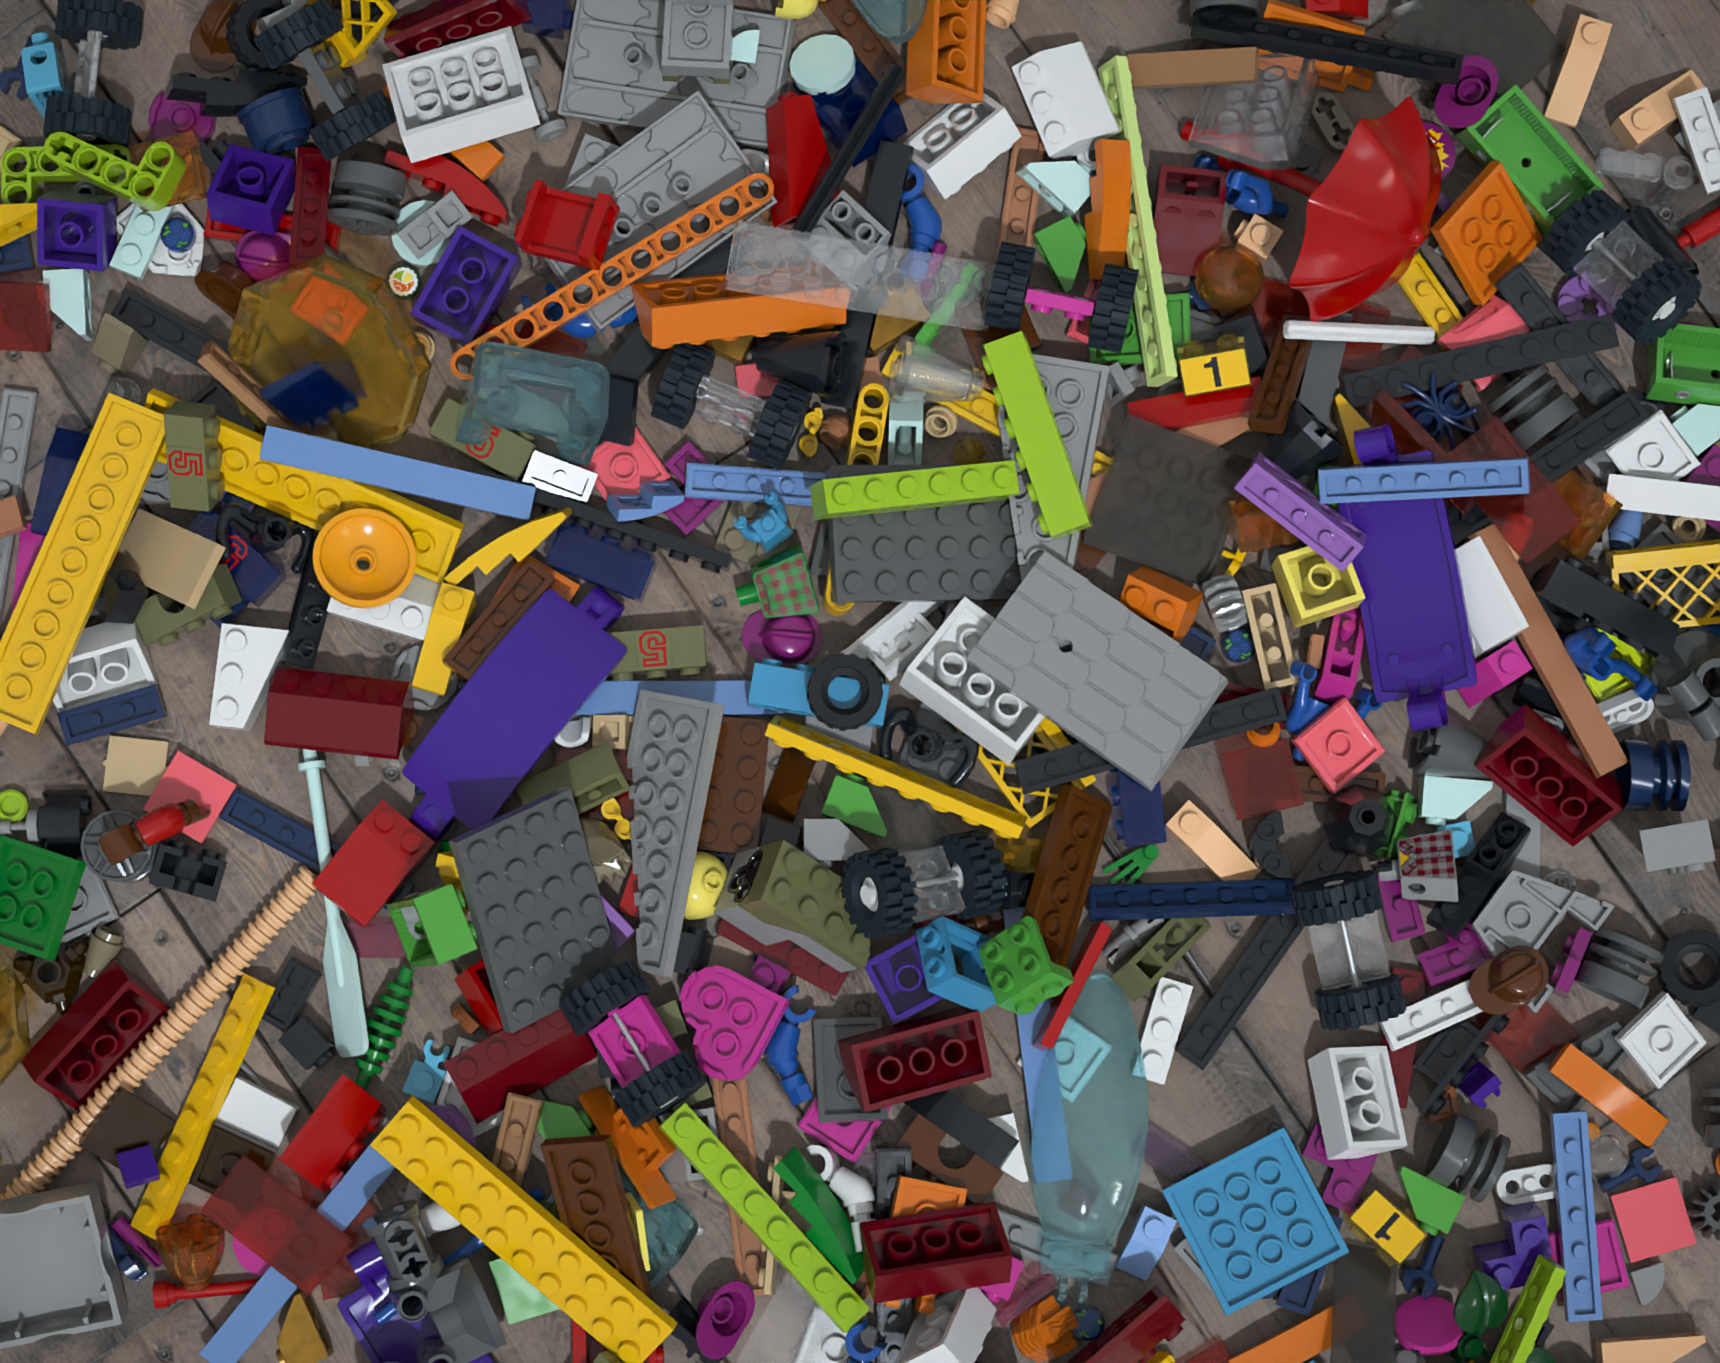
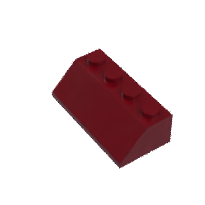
M435 0L425 8L415 12L404 13L399 19L389 22L383 39L385 45L400 59L509 26L513 28L532 20L527 0Z
M277 667L268 692L264 743L265 745L398 760L414 712L411 684L408 681Z
M1526 704L1499 725L1475 762V767L1572 847L1623 810V785L1609 773L1596 779L1581 750Z
M113 960L20 1062L36 1084L80 1112L79 1107L81 1104L86 1105L88 1103L86 1099L89 1096L93 1097L95 1095L94 1090L102 1088L101 1083L103 1080L108 1081L110 1079L109 1074L111 1072L116 1073V1066L124 1064L123 1059L126 1056L130 1057L132 1055L131 1050L133 1048L138 1049V1042L146 1040L145 1035L148 1032L152 1033L154 1031L152 1027L155 1024H161L160 1018L162 1016L167 1017V1011L171 1007L138 976L116 960Z
M964 1006L838 1040L844 1073L864 1113L992 1077L979 1011L971 1010Z
M559 1009L512 1034L501 1030L443 1064L473 1118L479 1124L504 1110L508 1092L529 1096L597 1058V1054L587 1034L577 1036L564 1013Z
M995 1202L860 1222L859 1228L865 1274L874 1304L1010 1282L1013 1255Z

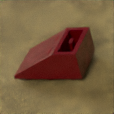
M1161 164L1157 175L1153 211L1154 229L1157 234V249L1162 266L1161 273L1214 279L1227 185L1225 181L1228 176L1227 171Z

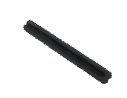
M895 63L890 64L792 227L791 234L802 241L808 239L906 75V70Z

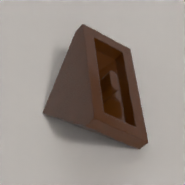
M785 748L762 811L794 823L816 760L806 757L803 753Z

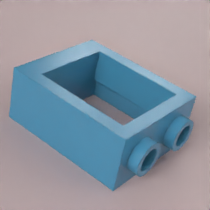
M944 916L916 930L927 990L971 1010H978L979 1013L996 1004L979 954L980 946L990 940V937ZM953 954L961 958L964 976L956 972Z

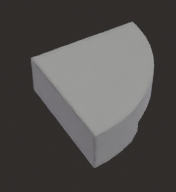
M1662 1261L1628 1271L1639 1305L1643 1306L1649 1303L1659 1294L1665 1279V1268Z

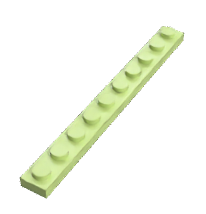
M1116 55L1100 66L1098 73L1104 93L1121 132L1112 136L1111 139L1130 141L1131 204L1126 253L1129 268L1139 270L1134 292V304L1147 387H1159L1178 377L1177 361L1174 357L1171 338L1172 329L1169 325L1166 306L1167 297L1164 293L1161 274L1162 266L1159 261L1156 242L1157 234L1154 229L1151 211L1152 203L1146 179L1147 171L1141 147L1142 139L1139 133L1136 116L1137 108L1131 84L1132 76L1127 56Z

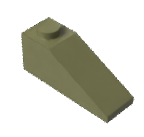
M1203 917L1170 918L1110 978L1135 1002L1149 991L1211 927L1210 924Z

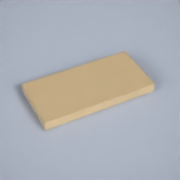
M139 508L121 542L110 569H130L135 571L146 587L195 609L225 551V547Z

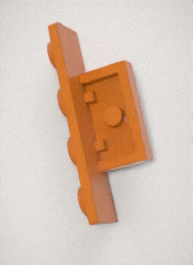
M604 1085L582 1092L578 1096V1100L600 1134H610L617 1160L648 1208L654 1209L674 1201L677 1197L659 1171V1168L675 1153L676 1149L658 1128L659 1123L655 1117L640 1126L632 1127L622 1109H619L616 1103L612 1101V1097Z

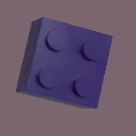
M230 144L206 193L210 220L274 236L295 191L296 172L294 160Z
M50 190L37 198L38 265L93 271H105L110 267L109 264L116 250V197Z
M917 935L869 959L866 967H864L894 1025L943 999V997L927 990Z

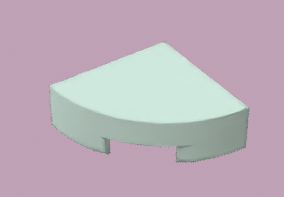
M748 30L736 35L732 41L731 60L756 64L761 30Z

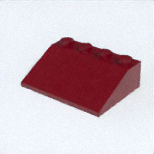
M1155 1285L1066 1363H1137L1138 1361L1146 1363L1157 1353L1155 1348L1157 1344L1164 1338L1168 1342L1171 1341L1184 1329L1181 1324L1186 1319L1168 1297Z

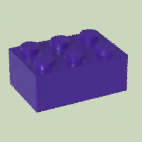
M458 226L410 314L417 323L464 347L485 334L489 323H491L522 267L521 261L518 256Z

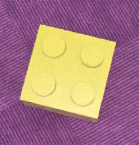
M1309 546L1278 555L1271 565L1294 628L1358 608L1365 599L1352 562L1341 572Z

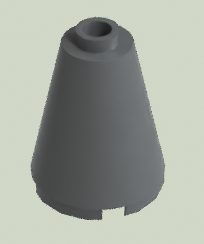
M1448 715V726L1421 730L1419 738L1412 737L1407 755L1408 768L1418 775L1492 781L1475 767V762L1489 741Z

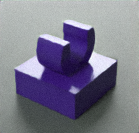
M1478 1061L1467 1070V1077L1457 1089L1473 1104L1485 1108L1487 1104L1483 1100L1491 1093L1498 1097L1500 1095L1498 1087L1502 1082L1496 1074Z

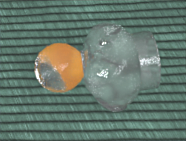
M1588 1123L1589 1144L1592 1146L1590 1149L1592 1172L1595 1174H1608L1612 1178L1617 1177L1623 1172L1629 1162V1156L1623 1152L1621 1141L1611 1134L1601 1136L1599 1125Z

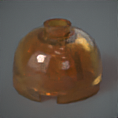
M1219 244L1206 252L1208 255L1203 263L1199 262L1196 268L1195 284L1200 298L1205 300L1211 308L1219 311L1233 312L1251 305L1259 297L1264 287L1265 275L1262 264L1257 256L1245 247L1232 244Z

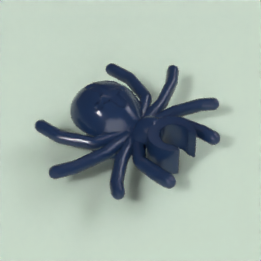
M1432 373L1429 379L1431 398L1416 386L1403 382L1402 387L1413 391L1426 402L1414 400L1401 403L1391 410L1392 414H1396L1404 408L1419 405L1420 407L1412 410L1407 417L1408 431L1417 437L1436 435L1420 451L1434 448L1443 437L1445 428L1450 442V453L1452 455L1456 454V441L1450 424L1466 433L1475 434L1477 432L1475 428H1469L1455 421L1462 420L1477 412L1476 407L1463 412L1466 407V399L1460 404H1453L1450 401L1452 398L1459 396V389H1453L1458 385V381L1454 380L1440 390L1437 397L1435 382L1437 375Z

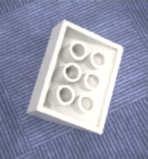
M511 26L382 65L400 135L411 163L541 125Z
M964 596L908 666L899 685L1004 763L1010 765L1045 717L968 663L966 657L974 646L977 645V642L995 618Z

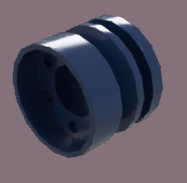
M1622 740L1620 747L1629 761L1627 764L1616 769V780L1623 785L1622 811H1647L1652 797L1658 811H1666L1668 806L1671 811H1684L1688 801L1691 782L1689 754L1683 740H1673L1669 745L1666 740H1659L1652 754L1651 746L1647 740Z

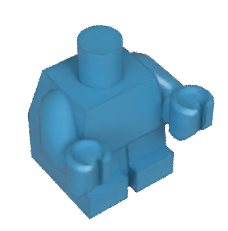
M773 491L769 492L770 496H764L765 503L771 507L760 515L761 518H756L749 525H747V519L742 515L738 517V521L736 519L733 521L734 527L740 531L743 537L748 541L758 543L766 554L793 534V530L786 523V507Z

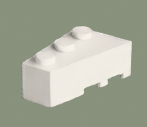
M222 623L209 725L216 728L251 731L268 695V690L272 684L277 667L282 666V657L289 630Z

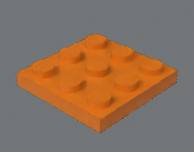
M1491 161L1430 229L1473 304L1484 306L1497 291L1493 283L1516 264L1522 263L1543 239L1540 230L1500 161Z

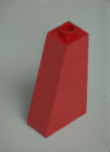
M796 92L785 93L777 97V103L766 109L769 175L774 185L773 196L778 201L771 207L774 228L795 224L831 164L811 94L797 96ZM838 187V189L836 190L835 194L833 195V197H832V199L830 200V202H829V204L827 205V207H828V206L831 204V202L839 195V193H840L839 187Z

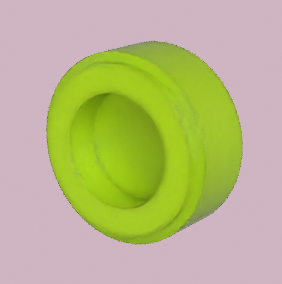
M14 789L2 791L0 793V820H12L13 824L22 822L27 817V812L30 809L28 797L23 792Z

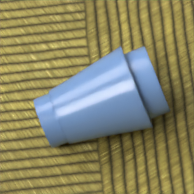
M1620 509L1608 529L1609 545L1617 550L1632 549L1638 545L1644 512Z

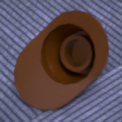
M217 0L205 10L190 40V53L194 61L202 69L210 72H221L232 67L237 62L235 55L231 54L229 50V43L226 41V25L230 21L229 16L240 4L245 2L244 0ZM256 20L250 26V38H252L257 27Z
M223 260L211 272L200 271L195 275V284L199 291L210 301L218 305L239 325L249 330H257L261 327V315L253 303L256 294L255 284L242 269L229 261Z
M1517 945L1508 948L1481 964L1474 971L1469 985L1471 998L1480 1010L1489 1014L1503 1015L1511 1012L1537 997L1545 989L1549 980V968L1545 958L1537 950L1529 946Z

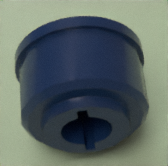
M291 87L272 92L249 103L238 112L237 119L243 125L254 150L280 155L301 146L309 140V131L314 129L316 125L306 105L305 95L301 88Z

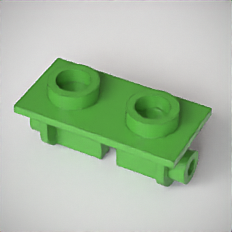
M1390 790L1389 795H1385L1396 818L1389 843L1372 852L1371 855L1385 859V855L1388 853V859H1398L1397 842L1401 839L1409 838L1406 836L1409 824L1414 823L1418 813L1417 798L1406 792L1404 799H1402L1403 793L1395 790Z

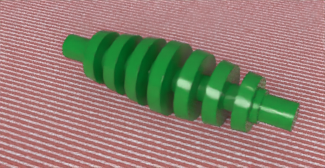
M402 966L397 979L394 982L388 981L385 987L392 990L391 994L381 993L379 1000L387 1003L386 1007L375 1005L372 1012L381 1016L380 1021L371 1017L367 1019L366 1024L375 1028L376 1031L375 1033L367 1031L371 1044L365 1053V1059L356 1058L355 1064L359 1066L360 1071L355 1084L359 1087L367 1089L372 1076L375 1073L381 1074L384 1067L377 1063L379 1060L387 1062L391 1055L383 1052V1048L386 1047L394 1050L397 1045L395 1041L388 1039L389 1034L397 1037L402 1036L403 1030L393 1026L394 1021L402 1024L406 1023L407 1017L399 1014L398 1011L400 1008L409 1011L410 1003L403 1001L405 995L413 997L414 990L410 989L411 985H409L415 971L413 969Z

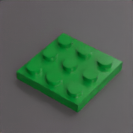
M0 835V944L46 960L55 961L86 867L85 862L9 836Z

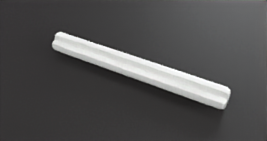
M1287 320L1283 324V336L1286 339L1432 345L1435 341V330L1432 327Z

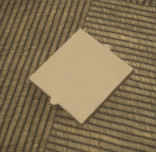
M110 735L107 760L103 761V765L106 766L103 791L151 796L168 768L167 760L170 742Z

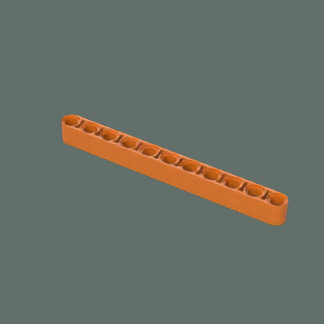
M763 173L749 175L602 263L599 271L592 269L457 350L450 359L451 371L456 377L463 380H473L628 288L633 283L638 282L765 206L771 201L774 194L772 180ZM755 181H762L768 186L769 191L763 198H754L749 193L750 185ZM732 198L738 202L739 210L735 215L726 216L722 214L720 204L724 199ZM696 216H704L710 221V227L705 233L697 234L691 229V221ZM674 233L680 237L681 244L679 248L674 251H667L662 247L661 241L666 234ZM646 251L651 255V263L647 268L638 269L633 265L632 258L636 252ZM610 268L619 269L622 273V280L616 286H608L604 283L603 275ZM582 285L589 286L593 292L592 299L585 304L576 302L574 298L575 290ZM551 303H559L563 307L562 318L555 322L549 321L545 316L546 307ZM524 320L531 321L534 326L533 335L527 339L519 338L516 333L517 325ZM493 338H501L505 344L503 353L497 357L491 356L487 351V344ZM465 355H471L476 362L474 370L469 374H462L458 369V361Z

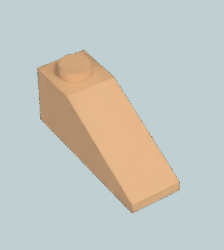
M1582 14L1573 23L1544 113V117L1547 120L1572 128L1576 127L1601 62L1613 24Z
M1691 69L1620 115L1610 128L1630 154L1679 119L1672 101L1674 98L1705 88V86Z
M1190 800L1185 801L1162 826L1220 881L1253 880L1260 872V869Z
M1698 1332L1594 1339L1596 1363H1673L1706 1343L1705 1335Z

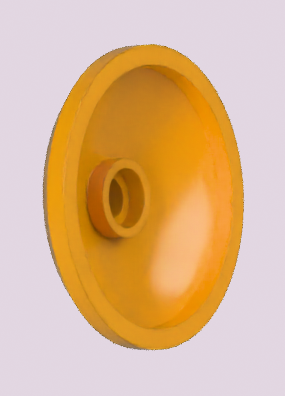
M357 508L336 515L324 525L315 540L312 561L318 582L332 598L350 607L370 609L381 607L394 601L407 589L416 568V550L409 532L397 519L376 509ZM360 560L367 561L369 568L360 569L357 566V562Z

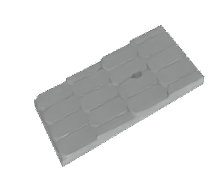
M576 0L558 115L577 121L644 130L699 91L738 146L768 149L766 109L777 103V97L785 92L787 69L793 43L792 38L796 25L794 19L734 9L733 38L744 31L761 30L756 64L731 60L730 84H713V80L708 77L686 76L680 78L679 82L663 81L661 70L665 0Z
M697 91L561 190L597 198L598 192L608 194L613 197L620 207L602 263L749 175L757 172L701 93ZM755 181L749 187L751 196L758 199L765 197L769 191L766 184L762 181ZM773 196L771 201L765 206L636 283L673 279L733 234L762 215L778 201ZM732 198L724 199L720 204V211L726 216H733L739 210L738 202ZM696 216L692 219L690 227L695 233L702 234L709 229L710 221L704 216ZM617 229L622 230L623 234L619 233ZM674 233L666 234L661 241L662 247L667 251H674L681 244L680 237ZM638 251L634 254L632 263L638 269L647 268L651 263V255L646 251ZM544 258L563 286L592 270ZM610 268L605 271L603 275L604 283L608 286L618 285L622 280L621 271L616 268ZM586 285L579 286L574 292L575 301L580 304L588 303L593 296L592 289ZM632 285L584 313L597 333L635 306Z
M1046 551L1042 553L1035 566L1032 567L1016 589V592L1012 594L1001 609L997 618L993 620L977 642V645L974 646L966 657L970 665L1149 791L1153 790L1229 683L1227 678L1220 674L1217 669L1182 647L1180 643L1130 611L1124 604L1090 583L1087 578Z

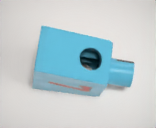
M39 32L30 36L31 46L23 48L21 56L27 94L45 119L46 101L48 98H53V96L63 97V95L74 96L65 59L55 43L51 42L50 35L45 32Z

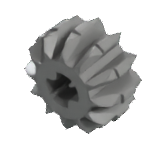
M1231 574L1218 575L1203 583V596L1216 630L1220 633L1230 632L1239 629L1240 626L1248 622L1247 610L1235 578Z

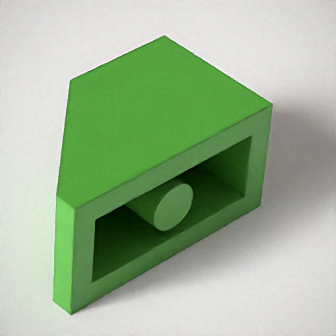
M1071 216L1034 233L1033 242L1058 290L1068 294L1071 293L1086 246L1084 242L1086 241V232L1080 222L1074 223Z
M844 773L843 777L836 775L821 815L831 819H839L844 824L885 839L888 831L869 788L862 785L864 779L848 773Z
M540 1099L544 1100L537 1129L544 1139L592 1136L594 1134L591 1127L595 1124L584 1108L578 1110L576 1105Z
M1398 1164L1395 1172L1410 1215L1419 1220L1417 1227L1434 1236L1437 1235L1438 1231L1448 1234L1465 1196Z

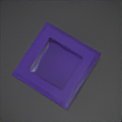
M151 1145L116 1154V1160L126 1189L160 1180V1173Z

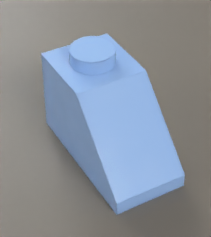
M1142 1204L1120 1252L1115 1268L1147 1281L1166 1247L1177 1220Z

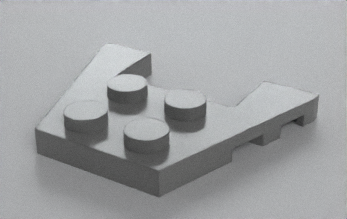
M1510 870L1471 922L1470 926L1493 958L1504 950L1517 945L1529 946L1538 950L1566 911L1595 932L1600 928L1615 906L1611 903L1588 897L1585 894L1556 886L1542 879ZM1547 983L1545 989L1537 997L1525 1003V1006L1530 1012L1536 1014L1554 988Z

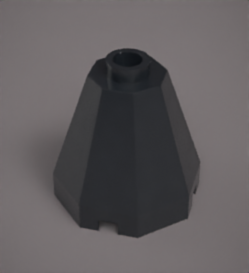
M1297 399L1294 400L1289 410L1283 434L1273 433L1263 452V455L1294 479H1298L1336 460L1345 451L1344 445L1323 422L1320 423L1315 418L1316 415Z
M1354 783L1328 798L1321 827L1325 834L1327 833L1335 850L1358 857H1365L1389 843L1396 815L1382 791ZM1362 813H1364V817L1367 819V823L1363 822L1361 818Z

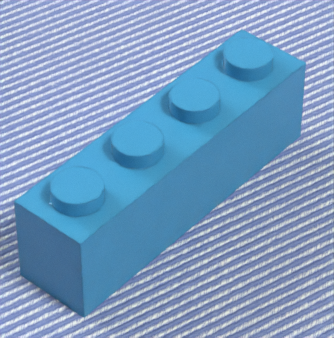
M765 658L762 659V664L754 663L748 706L816 717L811 712L809 702L807 701V686L815 667L796 664L795 669L784 668L781 661ZM848 675L836 677L828 687V697L831 703L841 709L854 707L862 696L859 682L856 679H850ZM882 684L883 697L881 705L875 716L864 726L882 728L890 685Z

